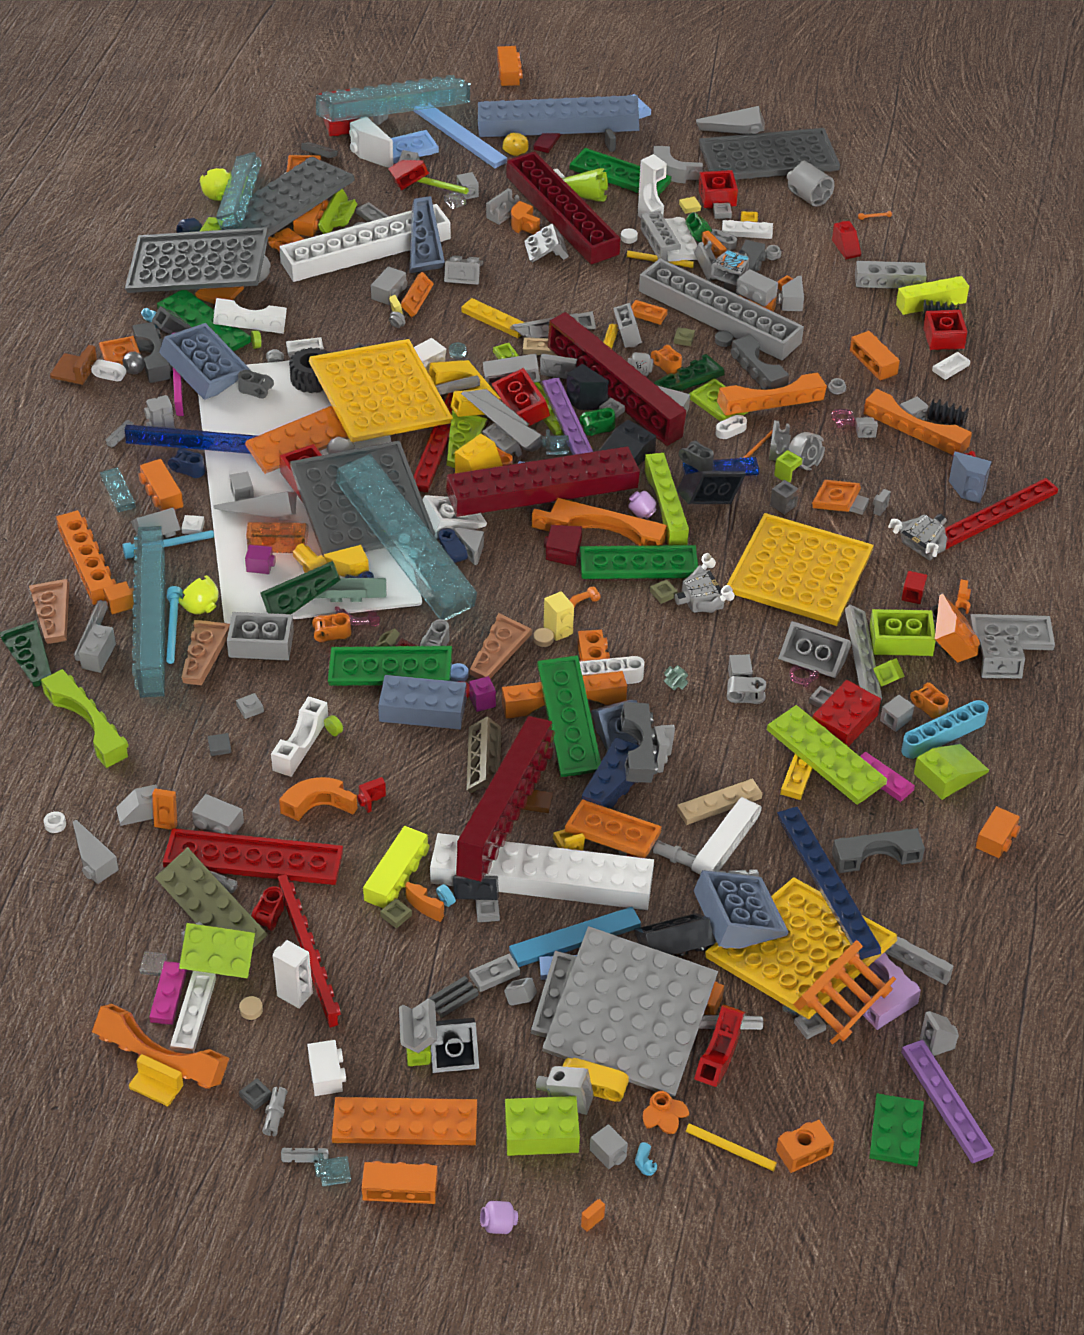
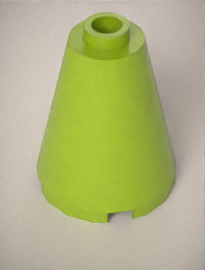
M604 168L564 178V181L581 198L604 202L607 198L604 192L608 190V179L606 172H603Z

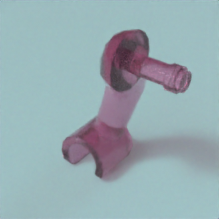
M339 606L335 607V614L346 613L349 615L351 625L369 624L370 626H377L380 623V617L376 611H370L368 617L358 618L350 615L345 609H340Z

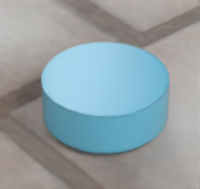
M445 884L436 889L439 899L444 902L445 906L449 907L456 902L453 893Z

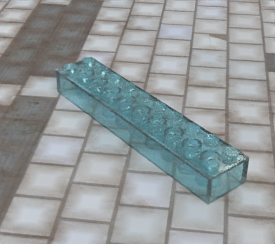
M447 75L446 78L419 79V82L405 81L404 84L394 82L389 86L379 84L378 87L365 86L364 89L351 88L350 91L336 90V93L322 92V95H316V115L335 122L470 103V83L465 82L464 79H457L453 75Z
M368 454L338 468L336 483L438 618L446 621L474 607L477 597L476 590L373 456Z
M161 526L138 527V535L134 536V545L137 547V549H134V560L137 561V563H134V574L137 577H133L134 589H137V591H133V599L137 605H133V615L136 617V619H133V631H136V633L132 635L133 646H136V648L132 649L133 661H136V663H132L133 676H137L134 677L135 690H139L140 698L165 696V549Z

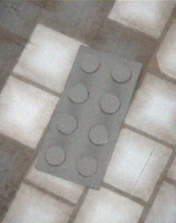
M970 615V626L978 638L979 636L1013 635L1019 637L1022 649L1054 650L1055 642L1050 616Z

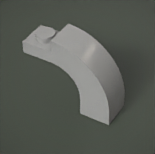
M654 146L653 154L667 163L666 175L672 177L671 181L686 183V180H699L700 172L703 171V163L678 161L671 156L670 146Z

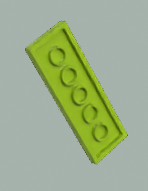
M797 705L767 725L768 732L857 805L887 783L886 777Z

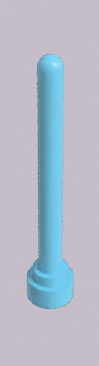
M210 530L139 545L131 544V542L122 544L125 559L133 558L138 552L213 538L214 531Z
M172 586L167 589L170 614L166 661L169 664L174 663L179 597L183 599V590L178 586Z

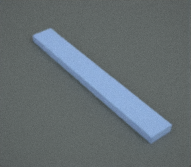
M427 101L413 106L415 113L493 168L506 163V156Z

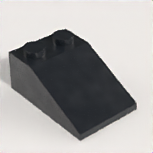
M626 420L614 430L599 451L628 446L637 466L645 461L647 454L655 453L656 435L634 422Z

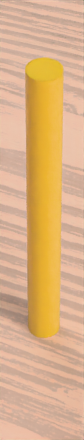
M627 251L628 258L652 262L658 260L657 255ZM669 261V263L676 266L694 267V261Z
M689 1123L687 1126V1133L771 1171H774L777 1162L695 1125Z

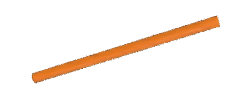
M773 429L737 463V466H740L772 435Z

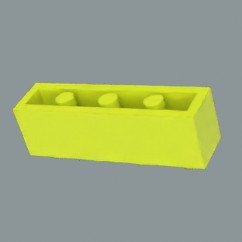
M962 276L901 287L898 288L896 305L901 313L905 315L923 311L924 299L927 305L930 300L933 301V305L940 301V306H942L944 301L947 302V306L951 302L954 305L958 303L963 304L967 302L969 285Z
M407 826L402 828L364 885V901L384 909L394 899H398L401 888L405 887L409 881V876L418 869L421 858L425 857L429 851L430 845L428 844L427 834Z

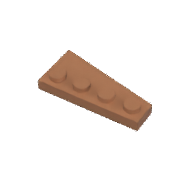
M68 579L29 585L47 644L67 641L70 585Z
M498 613L495 624L492 625L488 637L483 642L481 651L478 652L470 668V675L478 679L489 676L491 679L532 635V629Z
M194 620L191 645L188 646V658L185 659L181 677L183 683L203 684L227 641L230 624Z

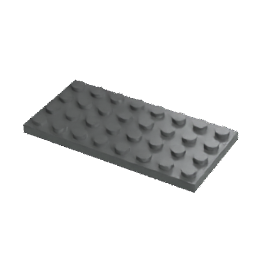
M824 128L699 138V146L709 172L732 170L735 180L785 176L790 171H793L801 161L812 164L822 172L840 170V163Z
M309 157L303 163L293 167L289 172L282 174L275 181L270 182L267 186L257 190L253 195L245 198L236 206L231 207L230 210L218 215L217 218L225 220V230L268 227L270 237L355 181V178L349 172L317 158Z
M268 227L138 235L125 290L127 293L258 286L269 237Z

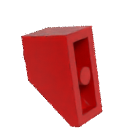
M401 160L388 168L400 190L429 174L423 160Z
M850 221L834 223L832 241L845 260L860 257L861 250L857 231Z

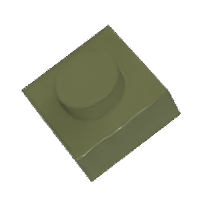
M678 327L674 337V344L691 346L695 330Z
M668 580L650 586L651 594L660 604L675 598V594L678 593Z
M395 628L383 633L374 647L395 646L397 643L396 639L400 633Z
M394 899L380 911V914L384 920L397 929L412 916V910L398 899Z

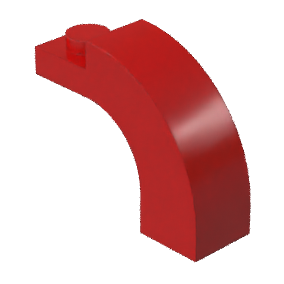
M722 1005L710 1044L706 1052L700 1057L694 1077L695 1080L714 1087L720 1084L740 1037V1029L745 1016L744 1011Z

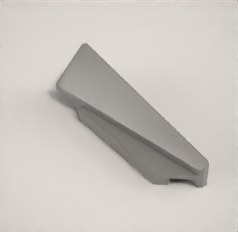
M593 311L570 314L587 329H596ZM553 318L514 324L510 328L525 338H546L549 333V320Z
M489 390L463 391L461 393L525 449L531 450L542 436L540 433L529 428V423Z

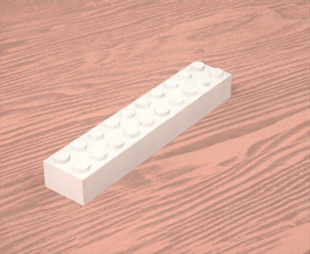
M434 204L433 208L440 242L451 239L450 221L439 206ZM412 211L280 246L281 264L292 281L295 282L410 251Z
M437 834L430 865V880L432 884L453 886V877L456 875L457 841L460 836ZM505 842L504 847L499 849L497 860L492 861L490 873L485 874V876H498L499 892L648 910L654 859Z

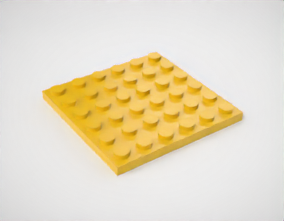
M409 339L310 356L309 363L351 442L449 424L451 419H453Z
M764 513L727 585L733 589L732 592L736 596L837 626L870 558L874 545Z
M793 877L771 896L789 932L787 936L740 949L719 947L716 942L705 951L706 958L805 1018L810 1019L817 1013L812 1007L809 1008L805 1005L799 1011L793 1004L851 944L821 892ZM863 916L881 947V954L862 960L867 966H870L897 942V934ZM847 963L844 966L845 972L853 980L861 974L853 964L850 966ZM833 977L830 980L833 984L832 987L838 993L846 987L839 978ZM819 991L816 994L819 998L818 1001L823 1006L831 1000L826 993L823 994Z

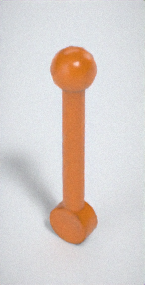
M887 211L886 213L865 215L859 213L858 219L863 220L864 218L881 216L891 217L892 212Z

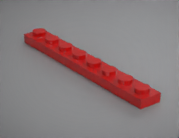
M286 874L278 876V884L283 893L284 905L299 946L309 952L312 982L329 1028L337 1026L338 1016L341 1015L338 1002H333L334 992L331 984L327 985L326 980H328L326 969L324 966L320 967L321 957L318 949L314 950L313 945H315L312 932H307L308 922L306 916H302L300 913L302 911L300 899H295L294 897L296 895L294 883L289 882Z

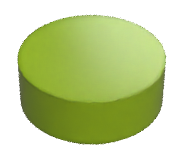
M258 330L251 331L253 349L260 348L262 344L261 334Z
M330 715L324 719L325 728L331 735L337 736L343 732L342 723L336 716Z

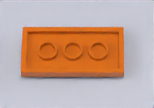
M582 799L565 825V832L573 835L583 833L585 839L646 859L661 833L662 826Z

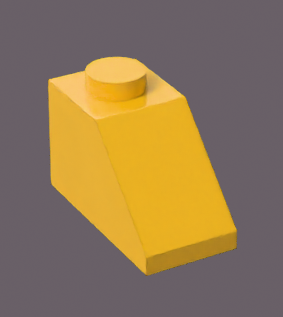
M361 545L324 554L327 563L334 562L340 576L356 578L369 574L368 558Z

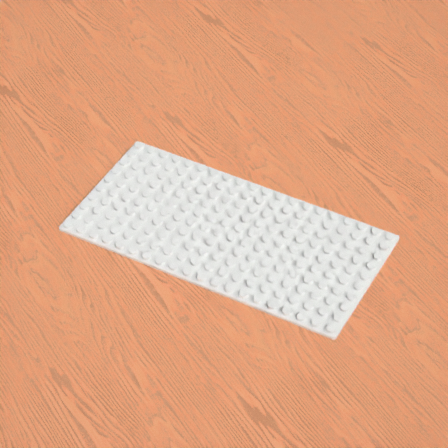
M289 361L247 365L251 371L268 375L274 380V386L268 390L266 398L262 399L241 393L238 389V381L220 394L205 400L198 394L224 623L228 624L231 622L232 612L267 613L260 592L305 573L303 566L293 557V551L297 545L303 543L317 556L322 555L305 506L298 496L296 514L290 515L291 519L279 521V518L217 510L213 506L234 501L229 475L247 471L253 485L254 497L286 491L294 492L280 473V468L264 474L245 445L249 439L331 406L323 390L319 393L302 392L292 385ZM388 435L353 443L355 449L389 443L391 442V437ZM327 448L319 451L322 455L328 454ZM411 542L365 552L369 563V574L356 578H386L387 596L385 598H362V602H350V598H342V602H330V598H314L291 614L293 619L421 605L422 597ZM249 545L272 547L273 555L276 556V563L274 567H271L270 574L246 572L245 556Z

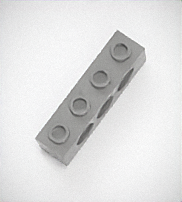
M856 261V287L901 288L926 283L925 263Z

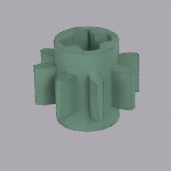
M678 665L675 668L669 666L664 672L666 676L664 682L673 690H676L678 687L683 690L689 683L686 679L688 673Z

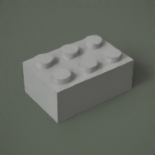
M232 612L227 637L228 656L231 658L289 660L294 634L293 615Z

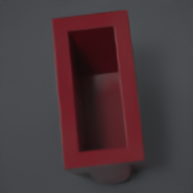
M551 525L549 536H545L544 539L546 560L576 567L582 542V526Z

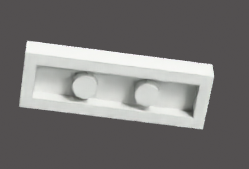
M723 220L722 231L736 237L772 239L773 223Z

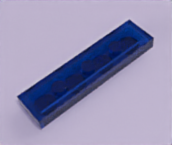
M756 457L713 460L712 471H744L746 473L745 476L759 475V466ZM684 462L682 463L684 475L699 472L694 467Z

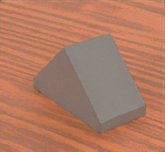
M454 528L457 537L467 550L468 559L474 565H477L484 547V531Z

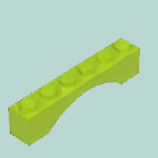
M647 454L645 457V474L648 484L653 487L656 493L663 524L667 525V544L688 545L689 528L665 454Z
M62 669L41 679L43 692L54 706L74 711L91 725L95 732L93 740L95 755L106 768L128 757L127 748L129 745L127 740L123 736H119L116 727L107 722L105 714L97 710L94 701L86 697L82 687L78 688L71 675H67Z

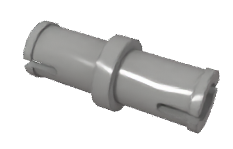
M660 840L656 842L653 849L655 854L669 858L670 862H678L692 868V864L697 856L683 851L679 846L674 847Z
M277 1087L272 1089L270 1103L265 1109L267 1115L262 1129L265 1135L271 1136V1131H273L272 1136H276L278 1133L277 1130L280 1118L284 1116L285 1110L283 1106L288 1093L283 1087H279L278 1092Z

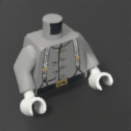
M938 514L934 519L927 515H921L919 518L903 522L895 518L891 519L888 528H894L893 532L895 534L901 531L902 543L926 559L931 560L937 554L946 550L947 536L943 525L947 520L942 514Z
M706 553L702 556L703 565H699L683 581L682 592L675 594L676 604L687 603L694 613H713L715 610L723 609L725 600L731 601L735 597L732 592L733 589L729 585L721 589L711 571L706 570L707 568H713L716 564L714 558H711V555Z

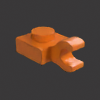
M961 579L955 607L957 609L964 608L966 610L965 614H968L971 606L968 602L971 589H967L968 580Z

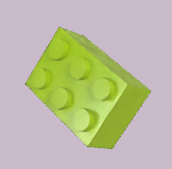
M872 609L870 635L873 654L933 656L936 640L932 610Z
M186 923L179 969L248 978L255 933Z
M577 1096L505 1099L507 1156L579 1153L580 1134Z

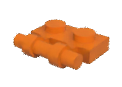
M289 227L276 233L273 238L271 236L268 237L269 246L273 249L276 248L279 253L280 246L304 240V238Z

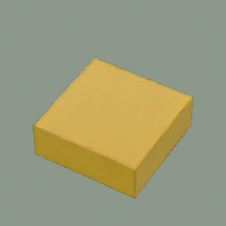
M741 211V221L758 222V212Z

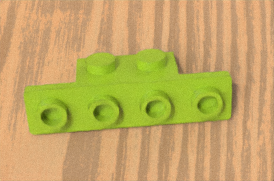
M343 189L333 195L318 223L319 229L323 234L332 232L334 227L346 226L354 213L357 203L355 199L348 201V197Z

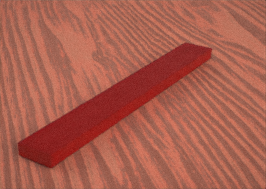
M454 392L448 393L444 402L450 414H452L450 406ZM451 423L434 426L413 475L420 492L428 493L449 443Z
M1045 478L945 528L947 536L946 549L1057 494L1059 488Z

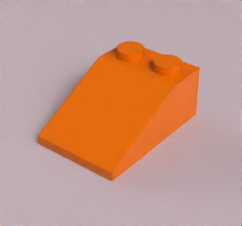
M941 594L939 596L935 640L959 663L977 656L980 642L966 617L944 594Z

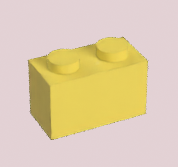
M562 591L544 598V627L553 632L556 641L572 635L574 605Z

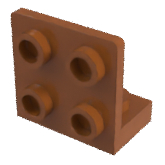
M88 345L80 356L64 353L50 373V378L83 385L92 372L93 364L97 360L95 346Z

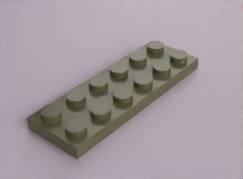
M188 847L155 877L195 923L200 921L205 926L255 933L253 948L268 935Z

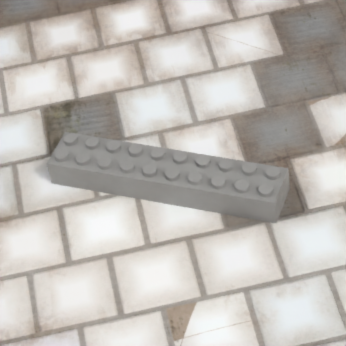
M661 258L640 274L639 292L720 331H728L736 339L751 334L760 344L761 351L780 360L785 359L802 343L804 326Z

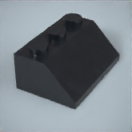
M700 471L684 475L676 491L687 504H731L746 473L744 471Z
M698 913L634 929L639 944L676 957L687 955V951L693 949L695 951H704L708 949L709 945L715 944L710 918Z

